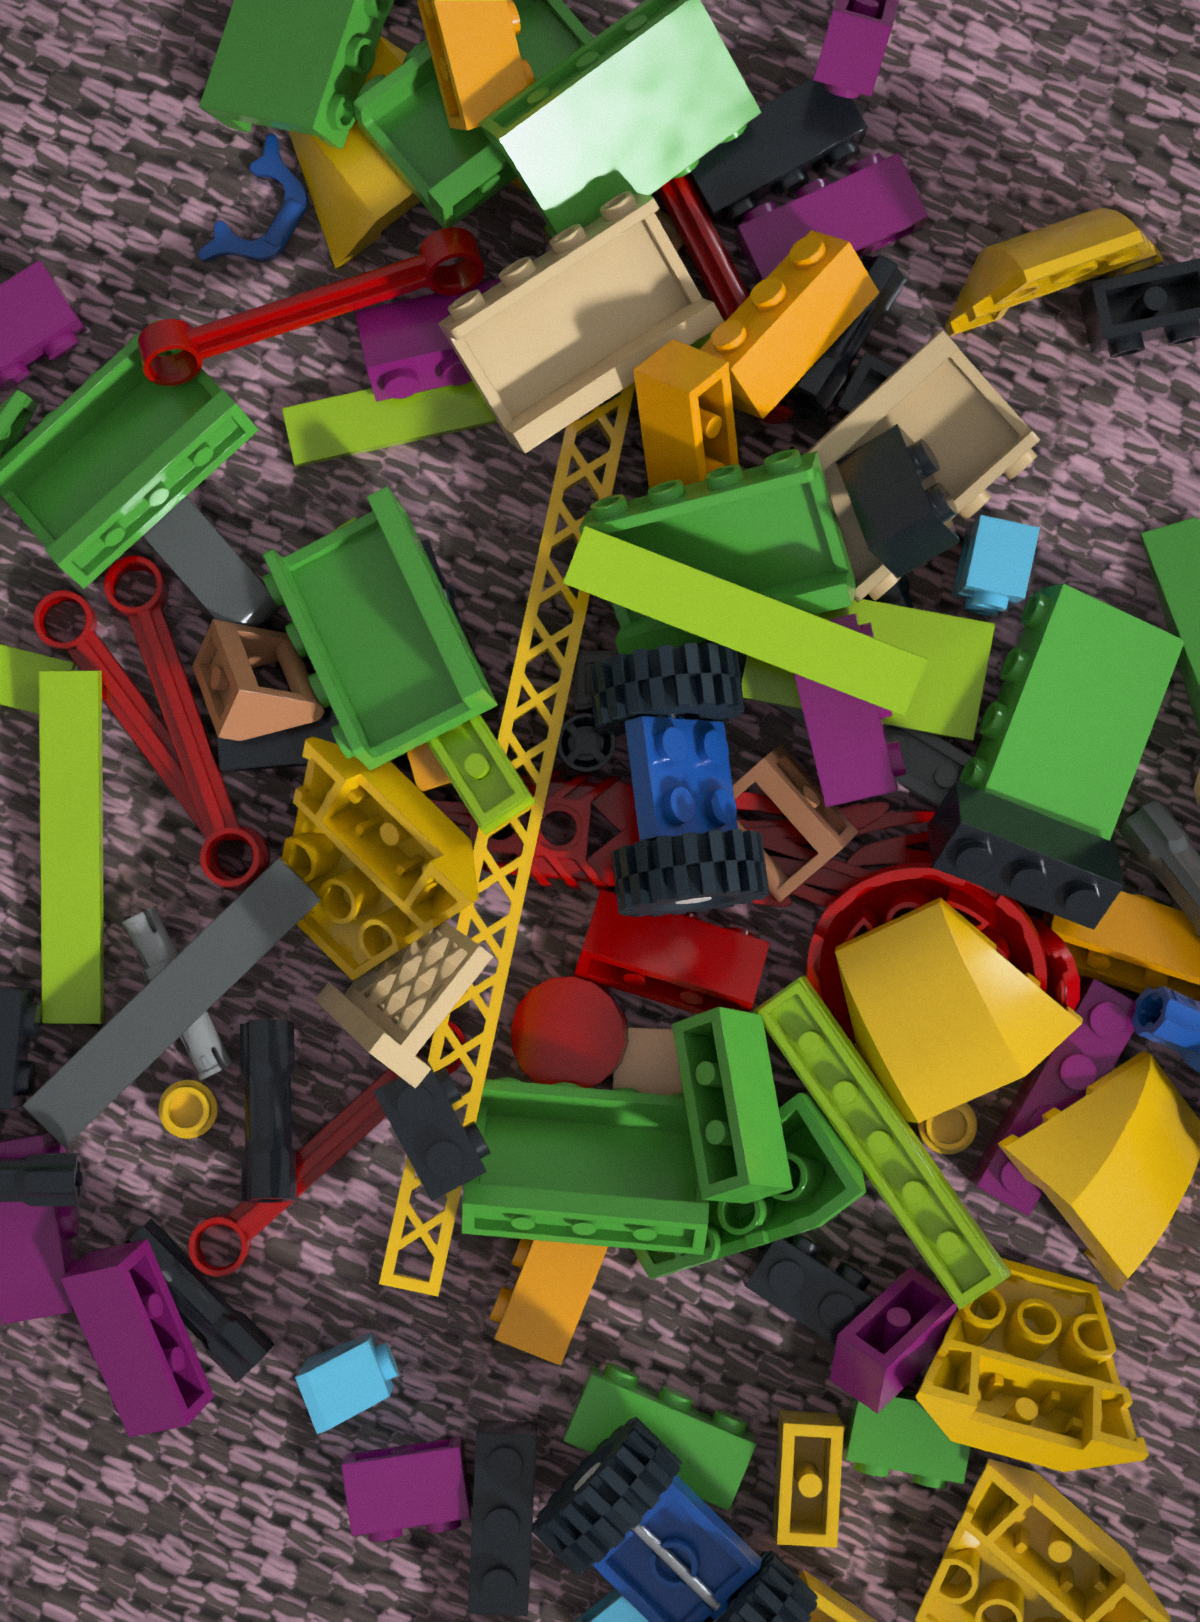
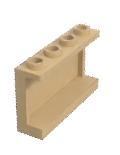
M626 191L613 197L600 207L599 210L602 214L600 218L584 228L580 224H575L564 229L549 241L551 250L534 261L530 257H525L510 264L499 273L500 283L482 295L479 290H474L461 296L448 307L451 315L438 323L510 444L523 453L529 452L635 382L633 369L670 340L675 339L690 346L724 322L714 302L702 298L655 214L659 206L654 197L641 193L633 195L631 191Z
M944 330L937 332L804 453L818 452L857 587L854 599L857 603L867 594L874 601L894 586L900 578L897 579L869 551L836 461L898 424L914 443L923 439L931 448L940 466V470L933 474L937 483L940 482L949 492L957 507L958 514L965 521L992 497L986 490L989 485L1003 473L1010 480L1013 479L1037 457V454L1031 448L1040 441V438L1024 423L975 368Z

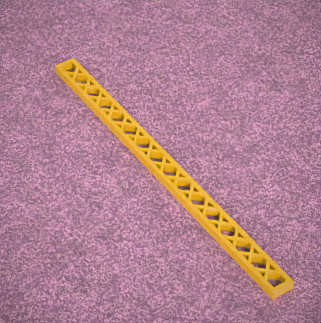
M635 382L624 388L621 395L601 407L598 405L589 411V415L581 420L580 418L565 428L497 740L506 755L508 746H510L517 757L511 761L514 768L517 770L523 766L536 786L533 797L536 803L487 835L478 827L473 850L478 894L498 882L511 903L508 915L487 928L474 908L473 903L460 911L456 929L467 936L470 921L472 920L480 933L472 937L471 940L477 944L485 940L498 960L497 970L495 974L475 987L473 983L471 984L467 992L464 993L434 1031L428 1061L435 1072L460 1058L473 1078L471 1090L461 1096L462 1100L452 1104L455 1111L467 1104L463 1126L473 1121L476 1123L590 597L589 593L579 590L576 599L569 589L571 586L563 584L564 579L550 559L551 550L571 537L578 545L581 537L579 527L585 517L583 516L575 521L563 503L562 498L565 492L584 480L597 500L612 496ZM617 411L613 427L607 417ZM597 424L610 443V448L607 453L588 464L576 447L575 438ZM572 460L578 471L567 477L570 461ZM605 468L601 485L595 473ZM559 517L566 528L555 534ZM547 574L554 585L542 592ZM560 594L572 612L573 619L571 624L550 636L537 616L538 608ZM533 631H535L541 643L530 649ZM568 638L565 656H563L556 645ZM548 651L561 671L560 679L557 683L538 694L525 675L526 664ZM522 688L529 700L517 707ZM556 695L551 715L544 702ZM533 709H536L548 728L547 739L525 752L512 732L513 723ZM543 753L538 773L531 760ZM531 811L526 831L518 818ZM510 824L521 840L523 850L520 857L500 869L486 847L490 836ZM484 861L492 875L479 882ZM518 869L513 890L506 876ZM506 927L502 947L500 948L492 935ZM493 985L489 1007H487L480 993ZM472 999L486 1020L484 1030L467 1043L461 1045L448 1025L449 1017L452 1011ZM446 1036L454 1051L441 1059ZM480 1044L475 1067L467 1052ZM407 1156L379 1284L438 1297L462 1185L445 1194L447 1197L445 1209L423 1223L410 1203L412 1190L420 1186L422 1182L418 1176L415 1177L416 1171ZM407 1215L415 1228L402 1236ZM442 1223L438 1242L436 1243L429 1230ZM419 1237L422 1238L434 1257L429 1280L394 1273L399 1250Z

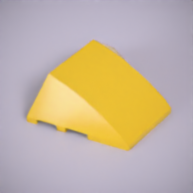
M380 35L375 51V62L367 75L365 84L378 75L387 76L404 64L408 53ZM356 120L349 130L342 149L330 147L314 135L288 130L336 271L382 237V230L421 202L359 129Z
M1098 208L983 248L979 252L960 292L958 300L945 324V329L950 337L1002 319L1007 310L1012 306L1107 273L1109 277L1120 276L1155 266L1164 261L1160 251L1130 219L1116 210Z
M310 737L305 739L302 757L308 759L303 786L295 789L293 803L298 807L294 832L292 836L285 839L282 858L321 897V901L296 925L354 981L479 900L472 840L391 761L370 771L355 756L347 759L338 744Z
M941 897L840 944L835 949L858 1053L906 1122L921 1123L1025 1077L1082 1024L1083 1020L1069 1006L1064 1009L1040 988V981L1029 972L1023 974L996 951L997 945Z
M1142 1051L1093 1082V1084L1087 1086L1085 1097L1063 1111L1052 1108L1042 1115L1044 1123L1019 1138L1011 1134L997 1143L1026 1181L1042 1189L1088 1247L1084 1254L1103 1278L1118 1292L1143 1262L1167 1228L1192 1180L1200 1158V1120L1152 1054L1146 1051Z
M1001 1258L1012 1274L1009 1278L962 1309L957 1310L915 1396L917 1401L950 1441L1057 1471L1069 1472L1144 1461L1149 1456L1144 1437H1137L1128 1409L1133 1401L1129 1388L1121 1386L1112 1357L1117 1349L1097 1285Z
M988 1458L919 1606L915 1621L1171 1622V1617L1128 1552L1037 1472Z

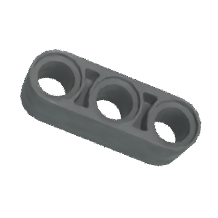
M187 496L143 535L216 620L260 628L282 608L276 605L261 579L240 555L232 549L225 541V538Z

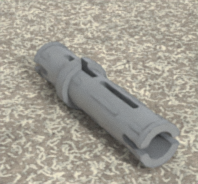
M156 906L122 922L146 968L141 974L145 982H148L179 953L158 914ZM207 1011L180 1036L198 1073L199 1081L234 1064Z

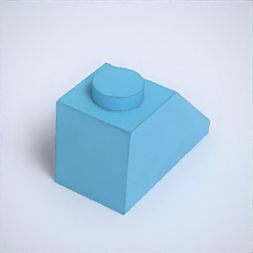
M371 1332L308 1357L295 1376L316 1433L319 1434L390 1397L394 1388L391 1379L399 1376V1372L387 1342L377 1345L374 1334Z

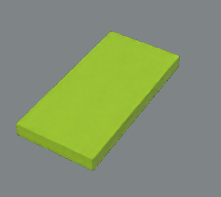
M853 599L852 606L815 614L830 620L857 613L860 625L871 622L876 639L928 659L906 717L892 712L893 716L882 718L883 725L971 742L974 740L995 623L865 599L860 600L858 603ZM747 655L741 684L743 699L803 710L794 673Z

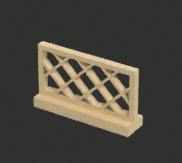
M445 921L357 978L345 993L328 982L314 1000L367 1052L416 1089L431 1070L416 1054L494 956Z

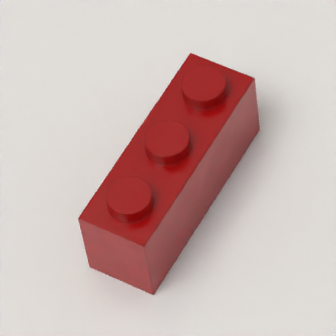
M600 889L574 976L695 1014H700L716 1007L750 1012L754 1004L770 942L758 939L751 932L742 928H723L701 921L690 912L680 915L665 914L655 917H649V915L642 917L622 916L618 912L616 893Z

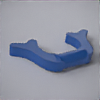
M269 134L266 137L263 157L253 161L250 164V170L254 176L271 178L284 187V203L265 235L253 241L237 237L230 231L224 221L216 222L214 225V239L198 252L202 262L207 263L215 258L229 255L259 262L276 259L284 252L287 242L303 215L307 213L309 205L307 192L302 183L284 165L280 155L279 140L276 135Z

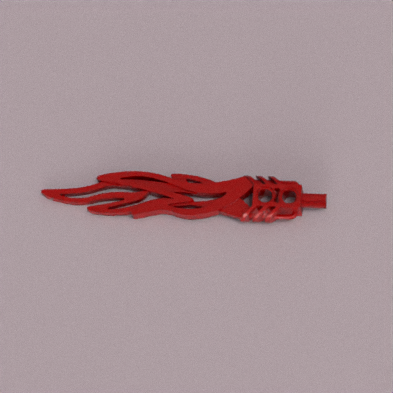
M552 770L529 877H533L541 887L553 888L546 879L550 878L562 880L572 890H582L576 882L581 881L590 882L599 892L600 889L610 892L608 888L615 886L611 852L619 850L618 848L624 845H634V842L640 841L633 786L618 781L622 776L612 775L601 783L585 782L592 773H580L572 780L556 779L563 771ZM520 775L534 797L536 786L529 776ZM743 792L735 799L737 811L757 812L786 818V820L738 821L747 831L753 830L756 833L760 832L762 834L764 850L788 857L770 856L788 878L817 853L800 846L811 844L768 796ZM430 799L472 840L474 850L479 826L464 802ZM883 801L838 808L858 831L855 836L895 826L929 823L935 812L926 811L886 812L889 804ZM592 805L620 833L586 859ZM531 811L518 818L526 831ZM561 813L572 819L575 825V835L571 842L557 846L549 843L544 838L541 826L547 816ZM928 831L870 843L857 849L845 862L831 858L789 895L827 908L836 896L824 893L810 886L842 892L853 882L873 872L859 866L931 862L930 851L906 848L907 845L929 841ZM514 832L512 836L503 840L489 837L486 848L489 853L514 855L518 858L522 854L523 844ZM483 861L482 870L491 873ZM496 862L500 869L509 864L506 862ZM518 869L509 875H517ZM770 892L769 896H765L766 898L751 902L772 907H787L792 904L788 896L781 902H778Z

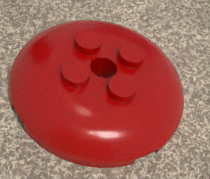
M911 862L886 867L853 882L826 908L816 925L807 957V979L857 1050L836 960V946L941 897L997 945L996 951L1023 974L1029 972L1040 981V988L1046 993L1048 973L1044 947L1033 922L1024 909L1010 897L932 868V862Z

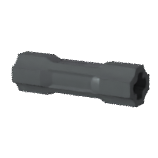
M1158 800L1142 806L1135 814L1127 818L1119 832L1142 863L1154 872L1195 926L1196 933L1200 937V855L1191 845L1190 837L1165 805H1161Z

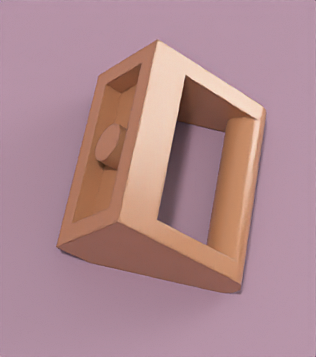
M212 620L192 667L219 738L243 741L321 719L324 714L323 706L310 685L308 679L310 674L304 659L294 648L287 633L221 620ZM279 661L291 692L260 687L252 668Z
M779 744L732 786L735 800L756 782L817 851L812 858L788 878L764 850L769 892L778 902H781L841 851L858 831L835 805L825 806L822 790L787 750ZM737 820L738 829H742V832L747 831Z

